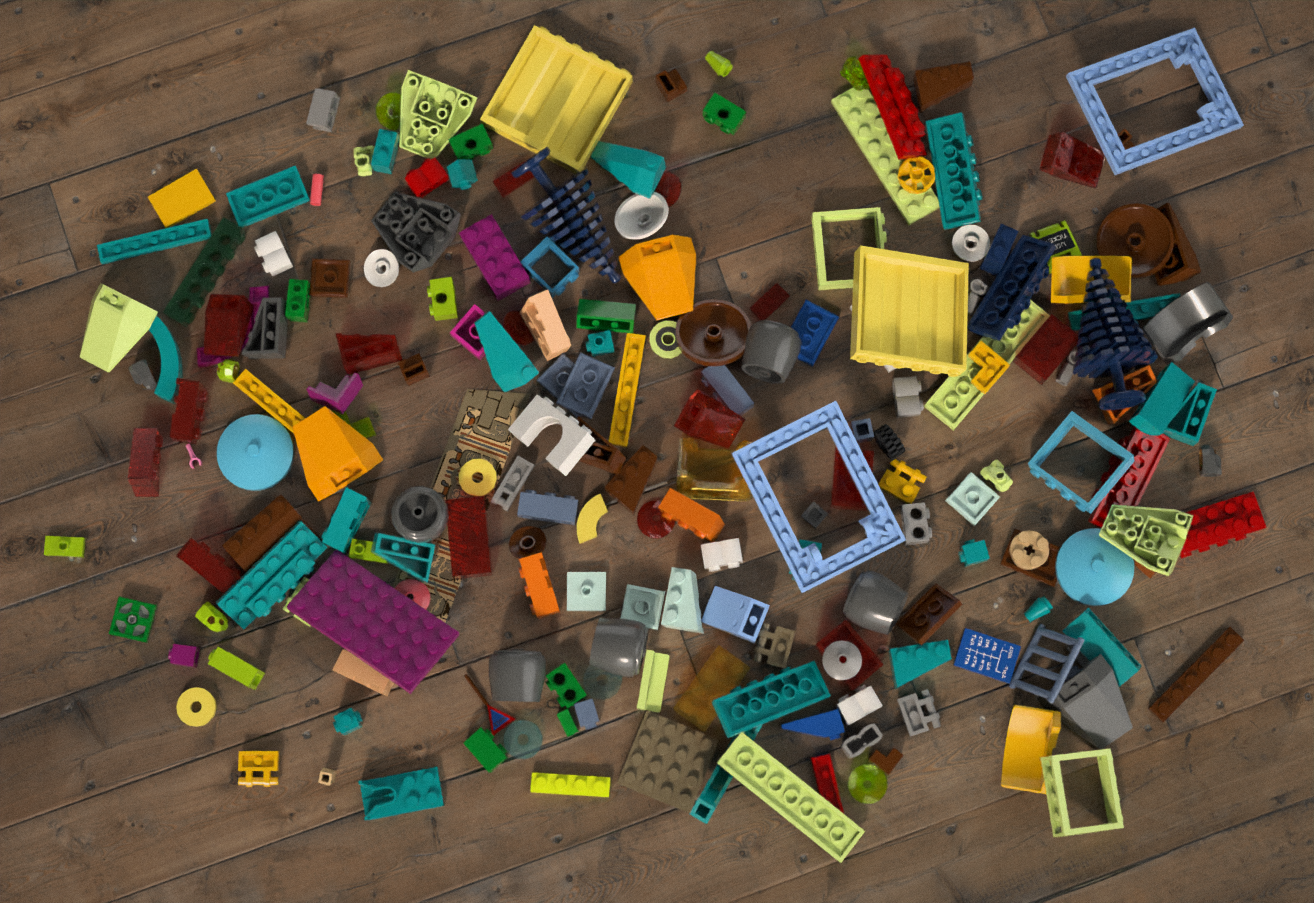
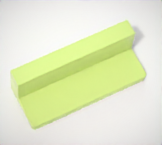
M652 650L646 651L637 709L657 713L661 711L669 655L655 653Z

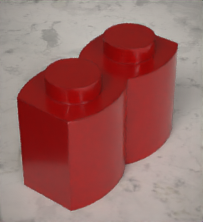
M436 158L426 159L422 162L420 168L411 169L404 178L406 184L418 198L425 197L449 180L448 174Z

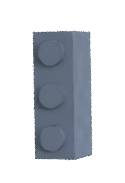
M725 365L708 366L701 371L702 383L706 388L710 387L712 389L714 399L718 403L722 402L725 406L724 411L729 418L733 417L737 420L754 407L752 399Z
M526 490L520 493L517 515L519 518L576 525L579 502L574 496L564 495L561 498L556 497L554 493L545 492L544 495L537 494V491Z

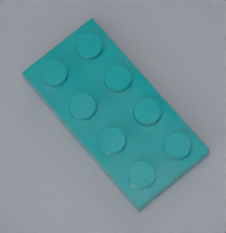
M296 165L226 193L240 229L310 201Z

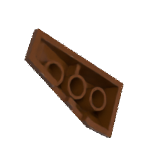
M1167 202L1157 208V210L1165 215L1172 226L1174 248L1166 265L1155 273L1159 286L1187 281L1201 273L1197 256L1170 203Z

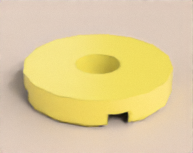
M472 459L461 467L459 483L462 490L473 497L484 496L495 488L497 482L496 471L488 461ZM481 473L483 480L480 483H475L472 479L474 474Z
M195 687L182 693L176 708L181 721L187 725L198 727L204 726L214 717L217 706L215 698L209 691ZM198 701L201 703L202 708L199 712L195 713L192 711V704Z

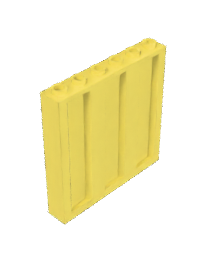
M534 25L480 121L484 127L534 153H538L548 146L551 152L546 159L576 174L584 169L598 141L601 139L630 88L633 78L628 70L619 69L612 62L599 59L595 53L586 52L579 45L566 42L562 36H554L546 28L541 26L539 28Z
M860 245L854 253L850 359L856 360L859 363L873 362L878 366L892 365L898 369L905 367L911 368L913 371L925 370L930 371L932 374L944 373L951 377L960 376L966 370L969 263Z

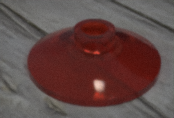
M665 171L654 192L662 195L668 207H671L680 197L682 190L681 181L674 173Z
M513 310L505 315L503 328L515 343L527 345L535 340L520 315V311Z
M654 500L647 502L638 512V527L649 538H663L674 528L675 520L672 519L670 521L661 515L662 512L658 507L662 501ZM658 515L660 520L658 522L653 521V516Z

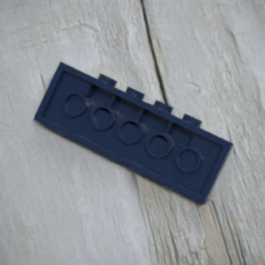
M1022 235L968 323L967 329L1000 341L1007 328L1012 329L1014 325H1018L1021 321V313L1030 306L1032 295L1038 293L1041 280L1049 275L1047 262L1056 249L1055 245Z

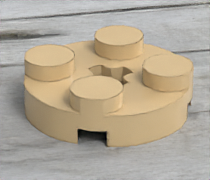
M1022 531L1011 541L1009 553L1013 562L1019 568L1032 570L1046 562L1049 555V543L1038 532ZM1031 545L1034 553L1027 555L1024 547Z

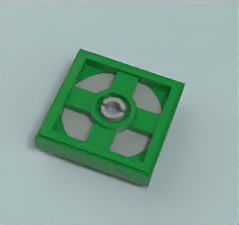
M119 596L109 634L148 643L158 605Z

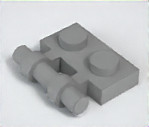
M928 689L921 691L923 696L921 700H918L916 693L897 699L910 737L929 731L928 722H932L934 729L941 727L940 715L936 713L933 704L934 698L930 696ZM926 705L929 716L924 717L921 706Z

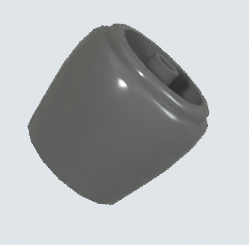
M757 321L750 327L746 337L742 370L749 376L764 382L784 383L801 350L802 341L798 332L776 321Z
M413 486L402 491L394 500L391 509L392 523L397 533L406 540L416 543H428L438 538L446 529L449 519L448 506L442 495L434 489L425 486Z
M871 570L863 571L847 597L843 614H845V618L857 626L889 635L905 606L909 593L880 573Z
M599 618L593 638L589 664L621 677L631 678L638 675L646 653L649 629L646 628L645 624L636 620Z
M524 649L495 650L494 654H491L489 658V681L492 701L540 702L546 674V659L540 651H524Z

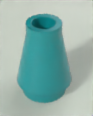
M1045 596L1038 597L1023 614L1031 623L1033 620L1051 613L1050 610L1053 609V606Z

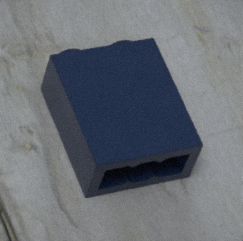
M1002 223L1000 224L980 267L981 270L998 276L1018 234V230Z

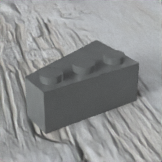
M281 297L262 299L255 317L254 327L248 335L249 340L245 349L243 348L242 355L249 359L286 358L288 319L285 316L287 302Z

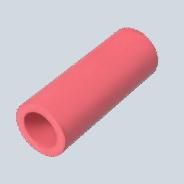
M313 174L310 205H321L324 175Z

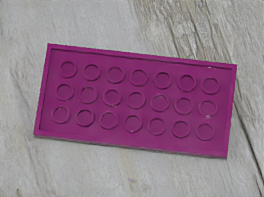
M338 550L332 553L287 605L289 611L410 694L459 636L457 630Z

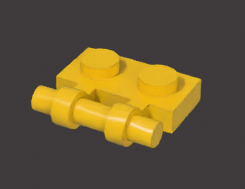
M894 459L890 465L896 468L895 472L887 469L878 485L882 490L903 502L912 504L920 490V487L914 483L916 480L924 483L927 477L921 474L920 470H914L905 465L906 462ZM901 471L911 476V479L908 481L899 476Z
M239 751L238 771H246V777H239L238 785H246V787H253V785H264V787L278 785L279 777H271V771H279V751ZM253 771H264L263 777H253Z

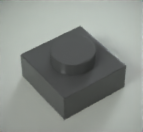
M813 501L801 515V518L816 529L828 513Z

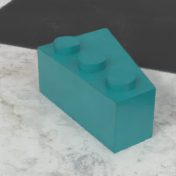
M346 487L338 507L331 517L329 527L323 532L322 542L346 554L352 539H354L372 504L370 500Z

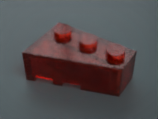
M335 333L347 375L403 360L395 335H342L341 333Z
M177 378L176 384H180L179 395L174 397V402H177L175 414H172L170 438L176 442L197 444V440L201 438L202 430L200 424L205 418V410L203 408L204 403L208 401L209 392L200 381Z
M134 428L128 481L136 497H159L160 447L163 446V437L159 434L157 428Z
M190 538L176 557L225 594L241 578L239 576L241 571L233 565L228 567L224 564L226 560L218 553L214 556L209 552L211 548L203 541L199 544Z

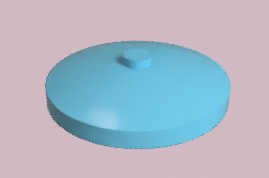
M247 415L235 420L224 430L217 445V461L223 475L237 487L249 491L265 490L278 484L286 477L294 460V444L289 432L280 422L265 415Z
M1099 528L1084 529L1070 536L1060 547L1055 562L1057 580L1063 591L1076 602L1088 606H1103L1116 601L1125 594L1134 577L1133 558L1100 537L1101 529Z

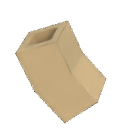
M323 768L320 771L318 783L331 785L335 781L337 771Z

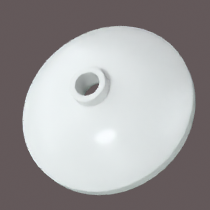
M657 192L653 193L651 199L634 194L627 198L618 208L615 214L616 229L622 236L628 239L646 238L657 232L665 223L669 212L668 204L664 197Z

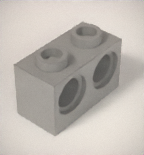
M925 502L901 505L902 529L906 539L904 546L928 543L930 541L929 538H932V529L927 523V519H930L929 508L925 507ZM912 510L919 511L920 518L914 519L910 512ZM920 529L923 536L916 538L913 535V530Z

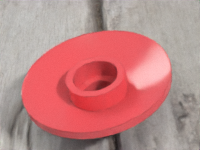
M407 579L400 582L394 588L406 597L409 594H413L414 598L412 601L427 610L430 604V592L424 583L416 579Z

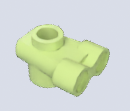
M375 146L354 148L355 165L357 166L359 176L372 175L371 161Z
M994 460L990 466L984 467L980 474L986 480L993 482L998 491L1004 492L1010 488L1013 481L1004 471V465L999 460Z

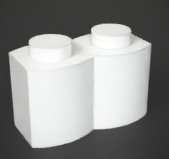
M276 231L255 240L257 246L254 248L259 257L262 256L265 261L262 265L266 273L270 272L272 276H275L293 267Z
M739 538L701 545L704 568L709 569V572L719 571L722 566L736 568L740 566L739 563H743Z
M863 685L855 690V695L849 697L847 694L838 699L839 703L836 707L839 709L847 726L882 707L872 686L866 687V685Z

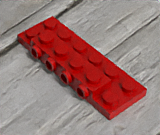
M862 55L858 58L898 160L926 156L925 146L921 141V137L926 135L924 132L925 126L918 117V109L912 102V94L906 87L904 74L899 68H892L891 61L887 55Z
M1134 426L1129 436L1119 440L1118 444L1133 454L1135 461L1093 510L1088 519L1090 523L1101 529L1112 505L1138 506L1170 440L1165 434L1158 436L1148 435ZM1114 455L1109 460V465L1111 466L1108 472L1103 473L1101 476L1102 484L1100 488L1123 462ZM1098 488V489H1096V490L1094 491V493H1093V495H1092V498H1093V497L1095 496V494L1100 490V488Z
M1254 491L1186 512L1193 515V519L1179 556L1182 559L1191 556V552L1196 550L1199 553L1210 550V546L1217 544V547L1229 544L1228 540L1234 538L1235 541L1246 539L1247 534L1267 528Z

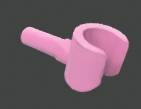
M187 444L186 448L191 458L189 462L190 467L195 469L193 466L195 460H198L199 465L202 466L201 459L196 458L191 445Z

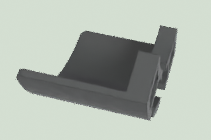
M1205 282L1184 293L1159 311L1143 327V332L1166 365L1171 362L1175 363L1182 360L1197 345L1195 341L1202 336L1206 339L1217 331L1226 328L1233 319V316L1210 282Z

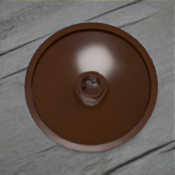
M1133 203L1118 207L1105 217L1097 233L1099 256H1130L1132 258L1131 279H1141L1157 273L1166 265L1174 248V234L1170 222L1163 213L1146 204Z
M719 299L700 301L693 305V311L680 315L676 324V342L681 352L697 364L704 366L727 365L736 361L744 354L746 337L751 327V322L747 314L731 302Z

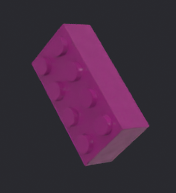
M492 214L459 232L462 242L497 301L531 283L528 274Z

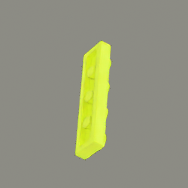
M532 772L530 792L609 797L610 777Z

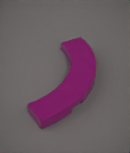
M269 286L250 287L246 314L229 336L222 341L197 348L199 368L221 363L246 347L249 340L248 335L254 327L255 317L263 298L270 297Z

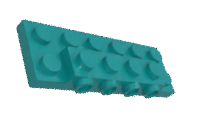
M960 112L926 121L943 229L947 230L981 222L979 200H982L983 196L981 189H977L976 182H979L980 178L978 171H974L973 164H977L975 153H971V146H974L972 135L966 132L964 114Z
M299 520L216 601V604L244 630L257 616L259 618L262 615L264 617L272 611L271 606L276 601L278 603L283 601L286 597L285 593L290 588H296L300 583L299 579L304 574L309 575L314 570V561L328 547Z
M814 660L794 669L787 667L776 676L774 673L769 674L761 682L754 680L746 684V688L736 687L729 691L730 694L713 700L712 704L727 737L730 738L825 700L831 695Z

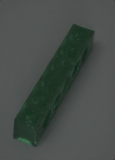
M224 217L222 218L163 311L168 318L185 328L194 321L198 308L203 307L206 301L205 297L215 288V281L224 274L226 264L234 258L238 245L244 242L246 232L242 227ZM225 239H231L229 244L222 245ZM214 255H221L219 260L212 261ZM205 270H210V274L207 277H202ZM195 286H200V290L198 292H192ZM185 302H190L188 308L182 309V305Z

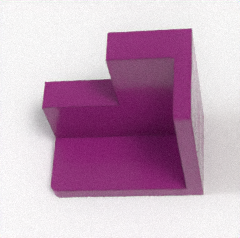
M354 373L352 377L345 375L336 389L320 382L316 388L308 386L306 390L311 401L343 415L363 387V383L359 374Z

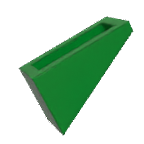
M568 709L557 714L567 737L578 732Z

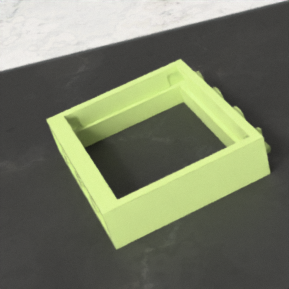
M880 207L812 213L818 290L853 288V279L827 281L821 222L874 218L876 248L884 249L887 236L886 231L882 229V224H885L884 213H881Z
M1111 748L1041 757L1053 837L1124 828ZM1097 756L1108 824L1070 829L1059 761Z

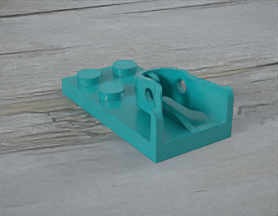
M438 767L358 781L361 787L365 821L444 806Z

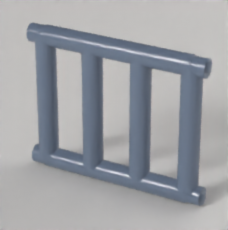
M1039 624L1011 679L1009 687L1011 689L1017 687L1044 697L1049 703L1053 704L1082 647L1084 639L1081 637L1075 639L1046 629L1043 624ZM1045 636L1073 647L1069 655L1065 656L1037 645L1041 637ZM1033 653L1064 663L1060 673L1058 674L1030 664L1029 661ZM1027 670L1054 680L1055 683L1051 691L1021 681L1020 679L1024 671Z

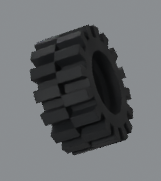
M884 424L873 432L876 443L890 460L893 461L905 452L903 443L889 425Z

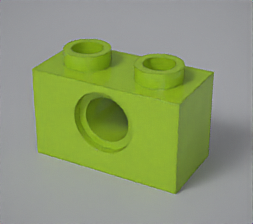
M453 278L429 280L430 286H427L428 298L432 297V304H429L430 315H434L436 321L458 318ZM440 296L447 297L443 303L437 302V299Z

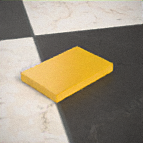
M197 169L148 196L166 228L178 224L216 202Z

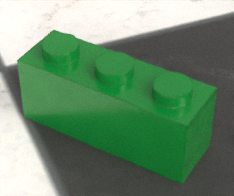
M579 299L576 328L601 331L610 330L611 332L633 334L636 304Z

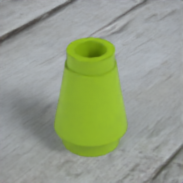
M710 51L705 57V60L719 76H727L733 68L730 60L713 51Z

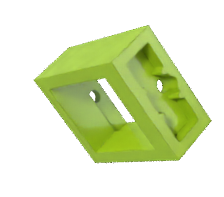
M217 647L216 650L213 649L208 657L210 660L208 662L209 665L256 690L265 675V672L220 647Z

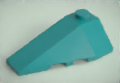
M598 141L590 156L602 168L613 174L618 181L623 182L633 193L651 199L666 169L665 160L662 156L645 150Z
M490 311L474 322L486 360L491 369L492 378L503 392L525 385L539 373Z

